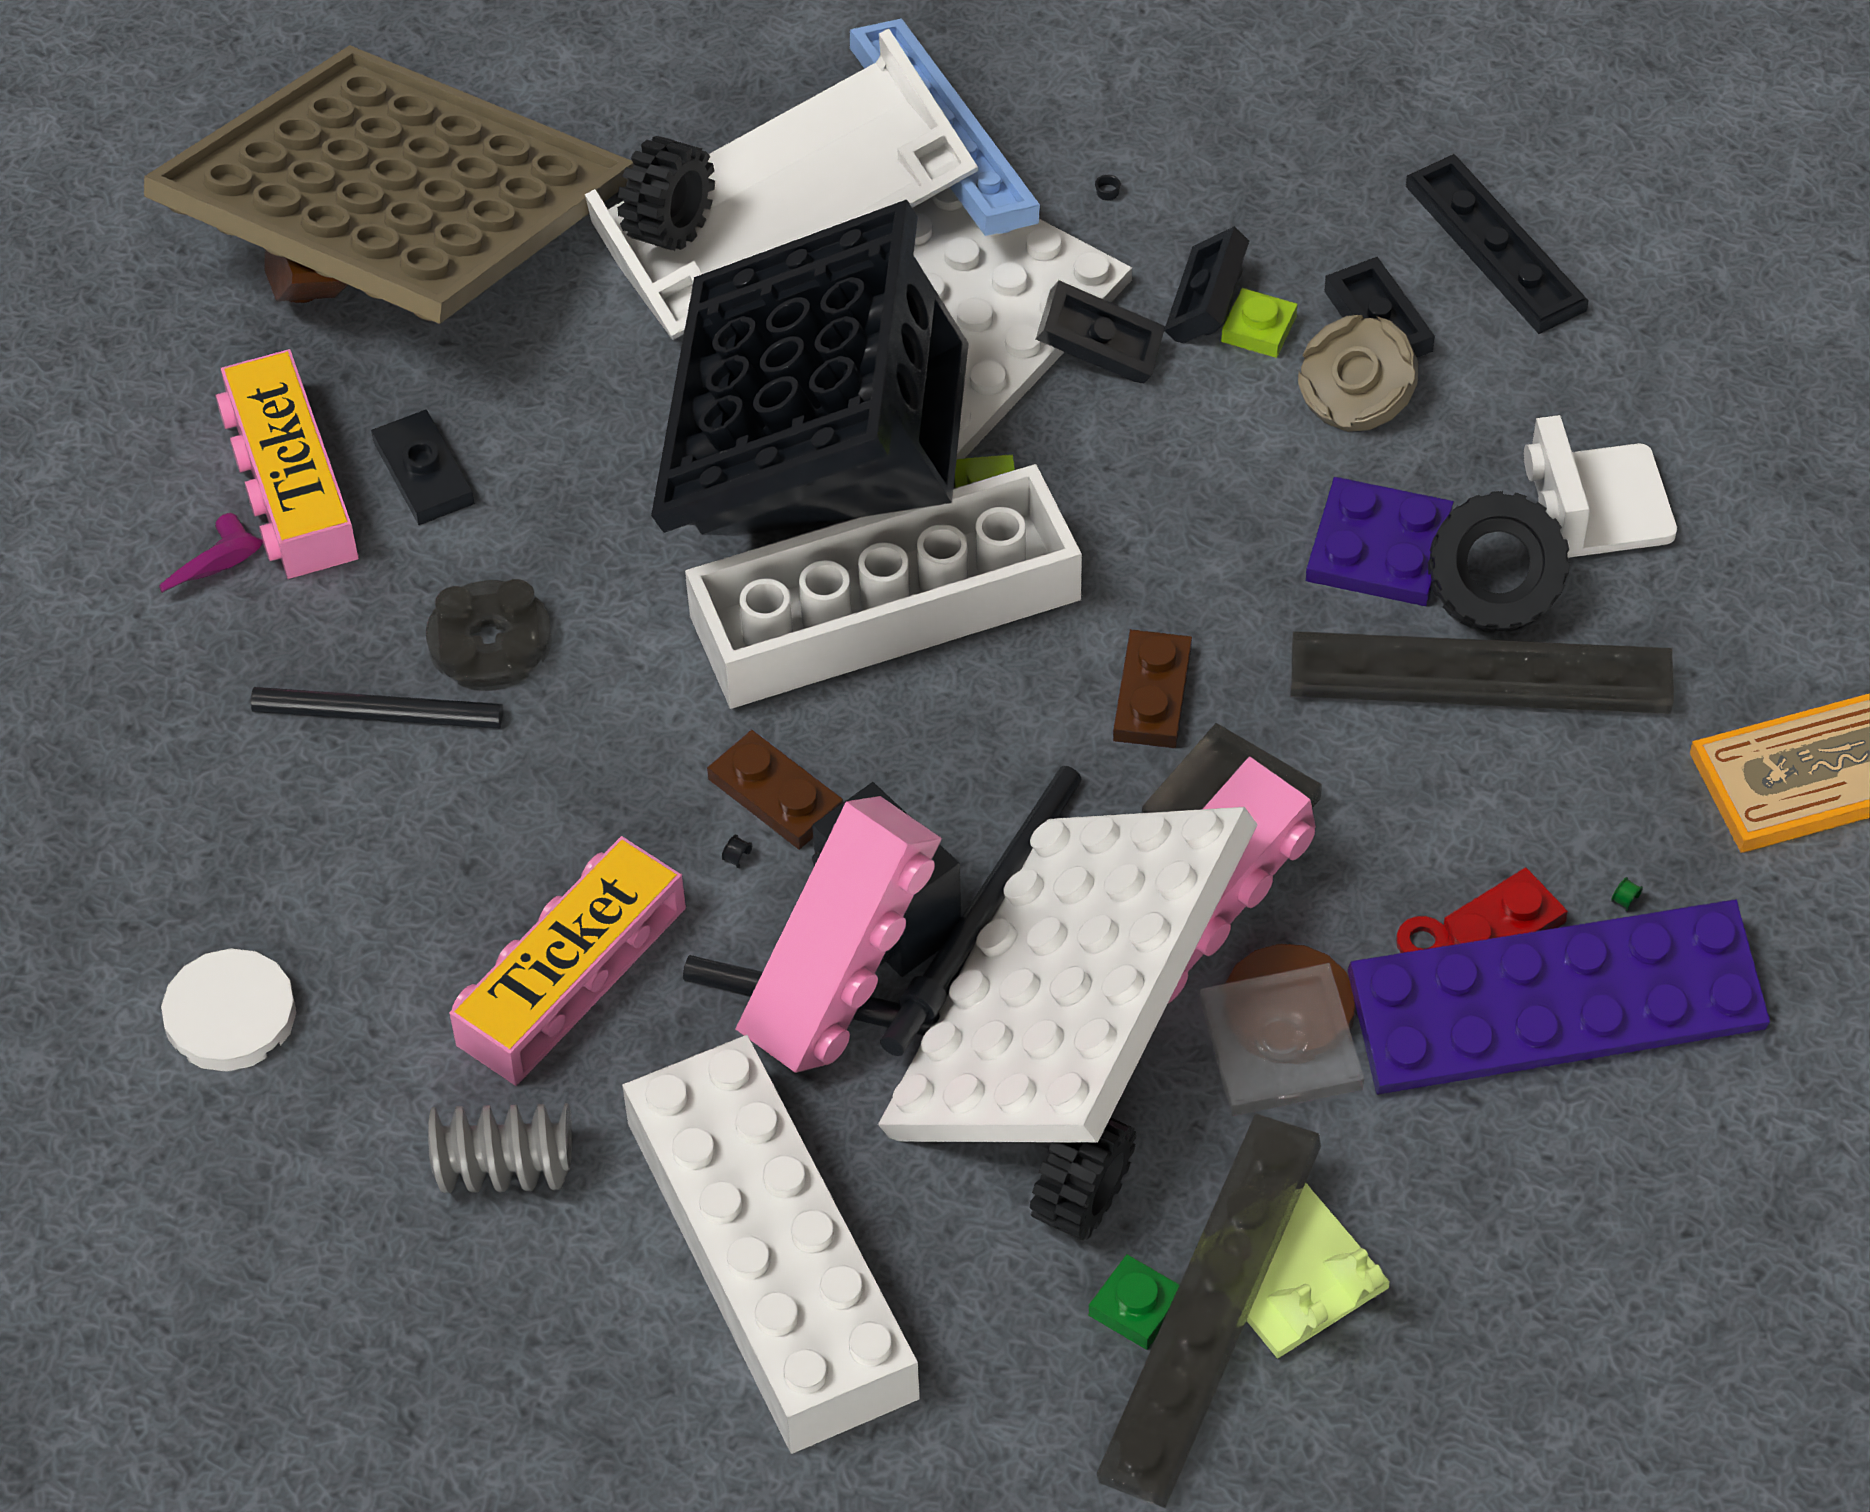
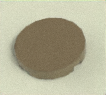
M1362 315L1346 316L1326 325L1309 341L1302 355L1305 360L1301 366V372L1299 371L1298 385L1309 409L1324 423L1347 432L1371 430L1391 421L1408 405L1418 384L1419 362L1406 334L1390 320L1377 317L1378 320L1373 318L1364 319Z

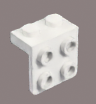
M1560 415L1536 418L1533 444H1527L1524 447L1525 470L1528 479L1535 482L1539 495L1538 502L1547 508V514L1552 519L1556 518L1562 527L1560 532L1563 539H1567L1569 546L1568 558L1667 545L1675 540L1677 525L1649 446L1638 443L1572 452Z

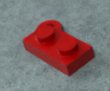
M1525 867L1446 916L1444 924L1427 916H1415L1407 919L1400 925L1397 932V948L1400 953L1554 929L1566 923L1568 911ZM1418 931H1425L1434 937L1435 943L1429 948H1418L1412 944L1410 937Z

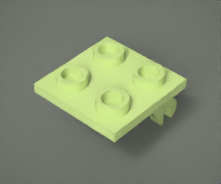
M1306 1182L1195 1250V1259L1277 1359L1387 1290L1390 1283L1382 1273L1380 1266L1374 1264L1369 1258L1367 1251L1358 1245Z

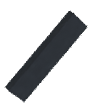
M1455 154L1407 175L1406 188L1538 334L1587 312L1589 300Z

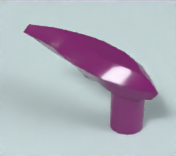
M226 513L220 516L215 523V527L222 539L159 585L161 593L184 582L205 578L237 565L255 553L262 546L263 540L247 533L237 515Z

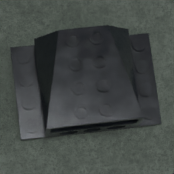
M907 199L694 277L651 516L663 533L686 525H695L702 535L741 536L952 503L969 343L913 255L918 216Z

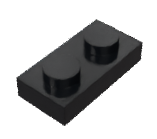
M1235 226L1192 246L1164 330L1175 342L1186 343L1201 335H1211L1225 323L1229 315L1228 306L1235 284L1243 272L1242 263L1250 242Z
M1378 257L1325 276L1324 292L1342 317L1362 315L1364 319L1373 318L1378 320L1377 317L1390 320L1406 334L1417 358L1433 352L1435 335Z
M1058 280L1050 289L1035 340L1133 382L1144 384L1152 376L1165 326Z

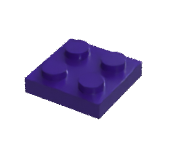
M1334 477L1306 568L1305 581L1426 607L1432 588L1431 585L1433 584L1431 574H1428L1429 550L1440 525L1453 510L1454 501Z

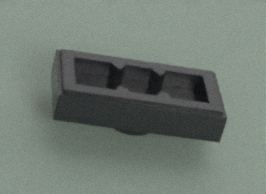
M427 409L371 430L373 443L418 525L475 504L473 492Z

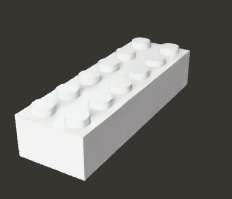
M1034 464L953 489V498L950 504L859 517L685 570L690 618L729 708L732 709L1080 601L1082 553L1037 465Z
M748 1035L623 1084L628 1125L790 1453L798 1452L919 1400L918 1362Z

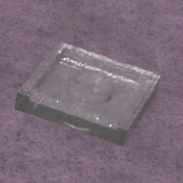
M1330 963L1200 989V1005L1232 1116L1363 1090L1364 1076Z

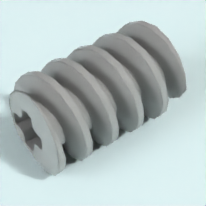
M537 1104L531 1124H524L518 1106L510 1105L504 1124L498 1125L490 1105H483L477 1125H470L463 1106H456L449 1126L442 1125L436 1107H432L428 1123L429 1159L432 1173L440 1191L451 1193L455 1189L459 1174L461 1173L467 1190L479 1192L486 1174L489 1173L495 1190L505 1192L510 1185L514 1172L517 1174L522 1189L533 1191L541 1171L545 1175L549 1188L560 1190L568 1171H570L572 1158V1121L569 1104H564L558 1123H551L545 1104Z

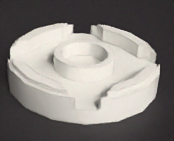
M232 948L204 954L185 965L168 984L161 1006L164 1028L168 1040L173 1047L177 1048L181 1054L187 1056L189 1062L198 1067L219 1071H232L251 1067L267 1058L266 1053L274 1049L278 1043L281 1046L290 1035L296 1016L290 979L275 961L256 951Z

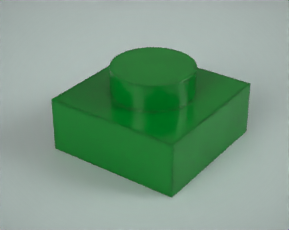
M1126 1254L1090 1302L1088 1316L1147 1350L1183 1302L1185 1288Z

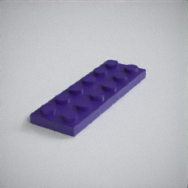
M1737 899L1355 960L1350 962L1347 970L1376 1095L1765 1030L1770 1023Z

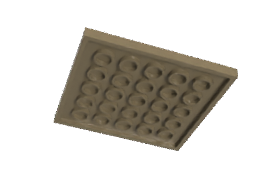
M349 45L145 175L144 197L167 206L175 213L188 215L216 227L224 234L237 236L265 248L270 254L282 256L309 267L321 276L334 278L360 289L370 297L383 299L413 312L421 319L441 324L588 215L589 209L585 194L595 189L604 203L619 192V187H625L628 179L622 177L625 168L632 169L634 164L629 159Z

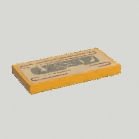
M1870 693L1692 741L1690 755L1741 853L1870 818Z

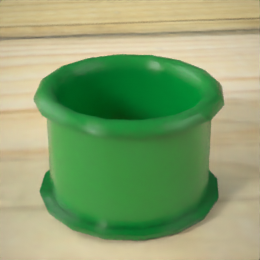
M1625 877L1616 888L1611 902L1615 901L1628 911L1634 897L1639 898L1643 887L1637 886L1628 880V877Z

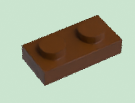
M1130 629L1113 729V741L1176 749L1192 648V636Z
M753 730L749 731L707 767L708 780L799 850L813 839L812 825L843 803V799Z

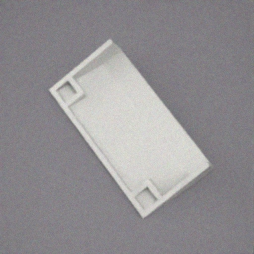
M889 28L879 33L880 56L876 63L709 154L708 162L713 163L715 170L708 177L715 180V190L708 192L707 197L713 200L711 209H704L702 215L707 220L703 228L695 227L697 237L693 242L686 241V247L682 250L675 249L673 251L627 236L628 232L623 231L620 225L624 218L618 216L617 207L623 204L624 201L607 209L595 189L585 194L592 224L624 275L672 340L684 334L694 277L906 199L913 208L978 172L977 164Z

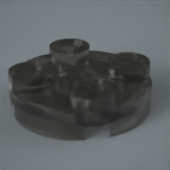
M521 579L508 581L485 580L462 587H447L436 597V608L427 622L426 640L434 667L441 674L444 672L447 676L456 679L458 685L471 690L493 691L519 684L529 677L528 672L535 668L541 659L543 663L550 652L552 644V631L547 609L535 596L533 587ZM491 626L495 627L496 630L505 631L496 634L495 642L490 644H484L481 636H474L475 633L481 632L482 628Z

